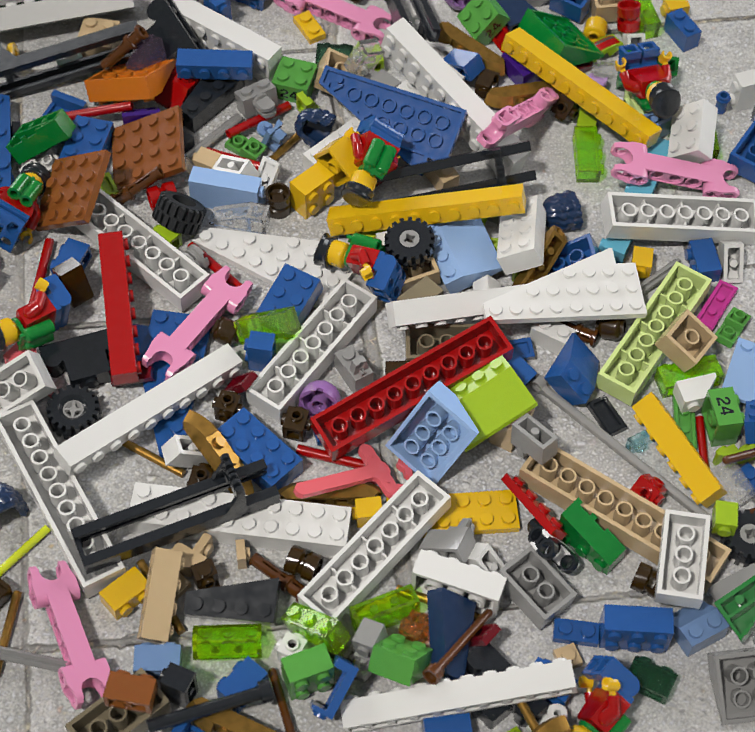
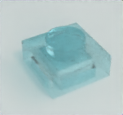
M644 430L629 437L625 447L632 453H640L647 448L650 436Z

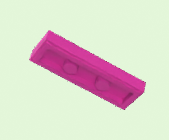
M721 279L697 316L712 332L738 290L737 287Z

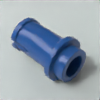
M721 91L716 95L717 102L715 107L718 108L717 114L720 115L725 113L727 104L731 100L730 94L726 91Z

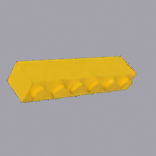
M650 392L632 406V409L635 411L634 418L640 425H645L647 429L644 432L651 441L655 439L658 443L655 446L663 457L665 455L668 457L669 461L667 464L674 473L678 471L681 475L678 478L686 489L688 487L693 493L690 496L697 505L702 504L708 508L716 500L727 494V491L656 395Z

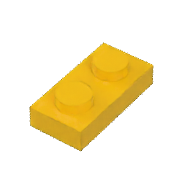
M309 10L293 16V22L310 45L326 39L325 31Z

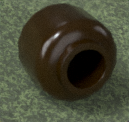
M227 317L217 319L211 330L214 341L222 345L228 343L230 346L233 342L238 343L242 332L239 331L240 324Z
M596 320L595 330H599V335L602 339L619 340L626 333V320Z

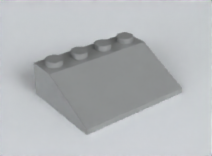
M755 647L707 653L709 676L721 725L755 721Z

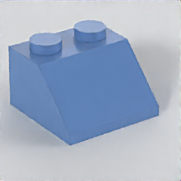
M702 601L700 609L684 607L673 613V637L687 657L724 638L730 627L718 609Z

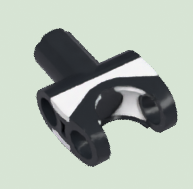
M535 518L530 520L527 524L528 540L539 556L545 560H551L566 574L574 572L579 564V560L571 547L562 540L551 536ZM572 560L571 565L566 568L568 562Z

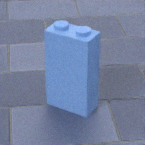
M193 166L188 180L190 197L199 201L205 208L259 217L260 211L264 210L266 201L263 198L265 186H262V178Z

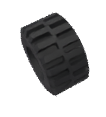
M163 191L159 195L152 216L160 225L171 231L184 235L198 234L207 210L199 201L188 195L174 191Z

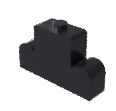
M153 0L148 5L147 16L155 21V23L146 30L149 37L142 41L148 49V54L155 61L177 59L178 48L205 49L173 0Z
M107 329L38 347L50 376L58 378L66 371L71 388H75V384L80 385L81 389L84 386L92 389L111 382V370L108 363L110 358Z
M490 643L486 646H476L468 654L466 664L467 672L474 675V677L481 676L486 671L495 670L503 672L506 671V668L512 667ZM545 699L526 702L537 721L547 713L549 703ZM517 704L470 712L474 718H479L489 729L495 728L511 713L514 714V721L517 725L524 728L528 726Z

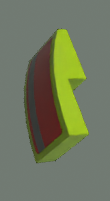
M614 34L593 42L604 54L609 56L617 52L619 46H624L623 42Z

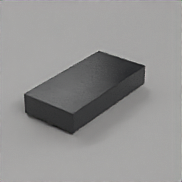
M606 395L587 403L586 407L599 426L613 437L626 431L627 425Z

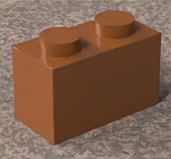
M125 670L110 671L103 693L105 706L151 714L158 691L157 680L148 674L138 676L132 675Z

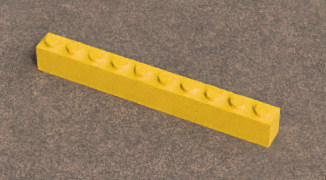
M520 27L505 35L501 50L629 142L645 144L648 148L657 143L662 128Z
M522 183L375 201L366 207L353 205L329 207L326 220L330 235L336 236L387 230L389 226L392 228L393 222L396 221L398 224L400 223L399 219L404 218V221H407L408 217H412L413 221L416 218H420L421 223L425 221L429 225L523 214L526 209V196Z

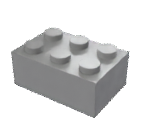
M532 545L498 572L507 578L504 592L539 630L567 609L577 596V593L544 558L539 556Z

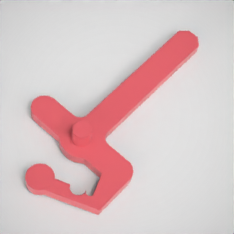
M362 444L358 449V455L365 464L364 467L296 483L293 492L296 497L304 499L371 482L378 484L384 495L390 499L404 484H396L390 475L389 466L381 461L373 447L369 444ZM398 459L396 467L403 473L404 479L408 480L413 475L412 469L402 460Z

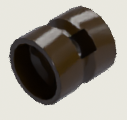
M273 183L265 190L266 212L274 219L286 218L291 212L290 189L283 183Z
M293 545L285 560L283 571L294 576L300 574L301 579L310 582L320 572L324 557L314 552L308 554L306 549Z
M641 562L630 588L640 593L646 591L649 597L654 598L656 582L654 587L648 585L651 577L656 580L657 571H653L652 566Z

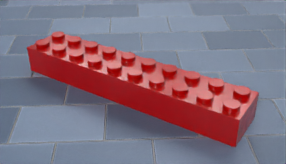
M489 316L310 418L311 428L332 461L404 421L426 392L438 381H441L450 389L501 355L506 361L512 359L514 348L492 316Z

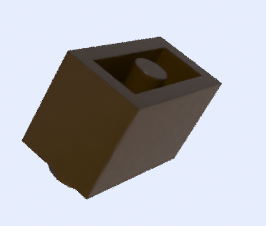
M71 257L52 268L53 274L56 273L71 295L70 305L73 308L94 297L83 267L76 259Z

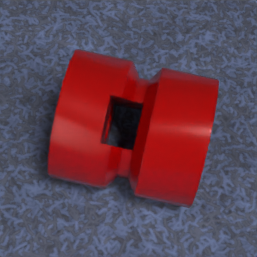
M637 0L620 1L617 4V30L623 33L639 31L641 3Z
M173 181L162 183L161 187L155 185L146 188V195L152 212L161 192H177Z

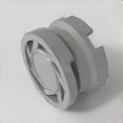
M191 244L187 247L186 251H182L184 255L202 269L208 267L209 260L207 257L204 258V252L197 245Z

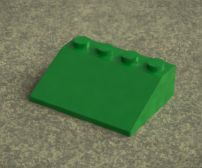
M528 8L518 28L520 27L573 66L601 59L605 55L566 17Z

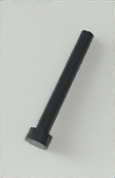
M267 678L257 681V687L150 718L146 722L149 732H157L261 700L262 704L274 701V695L270 681Z

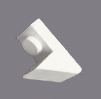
M267 156L262 157L258 168L259 177L262 178V186H265V190L273 183H281V180L277 179L282 163Z

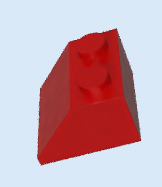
M175 65L162 92L155 96L153 101L166 109L177 105L181 107L200 79L177 78Z

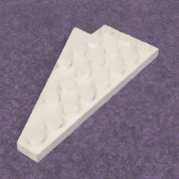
M202 227L192 239V242L209 254L270 285H273L285 263L320 279L324 289L313 306L315 308L319 307L343 278L351 280L355 275L348 267H333L331 270H328L324 265H315L313 258L319 244L317 240Z
M608 248L484 302L482 306L484 319L492 316L496 324L645 318L647 315L636 264L616 263L612 248Z

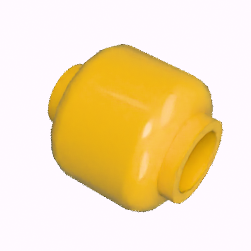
M592 16L586 20L583 34L594 42L606 36L608 23L602 17Z

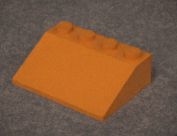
M176 59L126 62L113 66L109 71L102 70L84 80L89 102L105 104L113 101L115 104L125 100L132 102L143 100L144 102L152 101L155 99V96L162 92L176 65Z

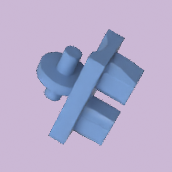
M278 120L273 127L271 123L261 121L256 129L257 133L263 137L261 143L275 152L283 145L282 141L287 136L281 129L283 123Z

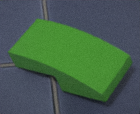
M239 134L228 139L225 142L224 148L241 157L256 161L267 149V146L253 137L248 139Z
M733 307L715 333L718 337L715 341L731 349L749 322L751 315Z

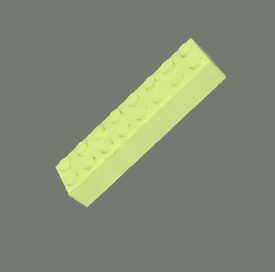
M676 261L646 304V317L636 318L599 371L595 387L632 406L666 356L654 344L674 319L688 309L693 314L708 294L712 279Z

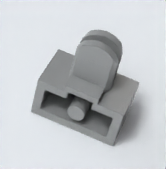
M268 78L259 80L234 92L237 110L246 119L259 114L263 118H270L276 114L275 106L279 105L275 85Z

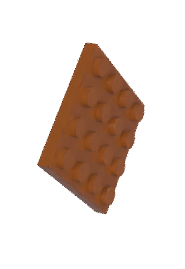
M179 105L114 128L112 135L113 181L118 191L122 189V186L132 184L157 166L162 169L165 175L161 179L185 171L182 109Z
M105 149L55 159L52 164L51 177L46 182V189L40 200L41 218L35 230L39 232L90 223L112 154Z

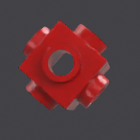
M649 473L641 475L630 489L657 506L663 503L666 498L664 495L668 491L659 478L652 477Z

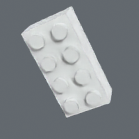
M538 195L526 197L525 213L500 216L496 259L505 275L543 265L546 210Z
M665 509L662 521L654 597L655 603L700 609L704 595L711 515Z
M421 549L412 571L411 589L427 594L428 590L443 587L476 602V613L482 614L486 609H491L493 611L491 619L495 620L503 599L507 578L498 572H488L482 570L477 565H467L461 563L456 558H446L440 556L435 551Z

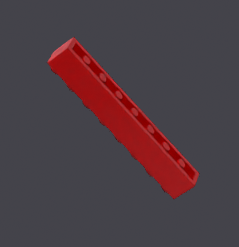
M122 231L98 234L111 377L114 385L139 382L138 374L142 373L141 362L137 361L136 357L140 355L139 343H135V338L138 337L137 325H133V320L136 319L135 307H131V302H135L133 290L129 289V285L133 284L132 274L127 269L131 267L130 256L126 255V250H129L128 238L123 237Z

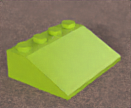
M502 355L450 388L479 431L478 435L464 450L465 452H468L538 406L536 400Z

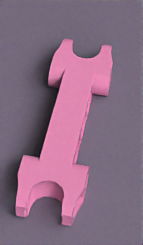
M273 0L277 6L293 15L309 10L314 16L351 30V35L354 39L365 44L381 46L384 34L378 29H387L391 26L390 23L383 20L387 19L391 22V14L373 5L368 6L365 10L343 0H284L286 2Z
M545 87L540 89L534 97L514 107L506 106L491 118L492 122L476 137L477 141L484 148H494L503 138L524 127L530 128L541 121L546 110L556 103L559 95L552 88Z
M616 142L611 147V154L621 158L626 163L615 164L611 169V176L625 183L644 185L648 180L702 190V196L737 198L739 196L738 188L728 185L724 180L734 179L738 174V168L723 160L712 158V160L700 164L648 153V147L637 142Z
M224 266L212 274L200 291L205 298L170 336L160 332L152 340L150 347L142 358V365L147 368L150 364L152 365L159 360L167 362L170 367L165 374V381L191 366L196 358V354L191 350L226 310L233 315L238 313L244 306L252 290L253 283L248 280L238 287L228 285L226 281L230 276L231 270L228 266Z
M64 560L58 561L56 567L57 579L55 580L45 579L39 573L38 568L35 566L29 567L27 582L33 608L40 609L45 607L63 660L67 661L65 667L58 669L60 685L75 710L81 709L84 703L82 689L93 688L103 697L109 672L111 671L104 657L94 659L73 602L80 599L79 584L68 564Z

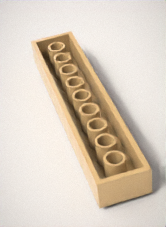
M557 448V454L543 465L539 464L531 456L528 457L519 471V477L526 483L524 486L564 510L579 497L583 502L581 506L589 515L591 513L596 515L597 519L595 521L603 530L608 528L624 546L658 565L664 509L560 448ZM710 536L704 594L707 593L720 573L732 550Z

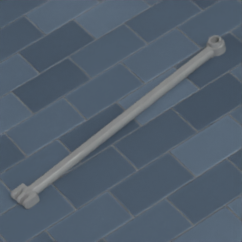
M543 375L536 376L530 381V386L536 393L548 398L642 474L649 473L652 477L659 478L664 483L663 486L668 490L666 493L688 511L710 515L547 386L549 383L544 379ZM711 515V519H710V530H709V532H710L711 534H712V515Z

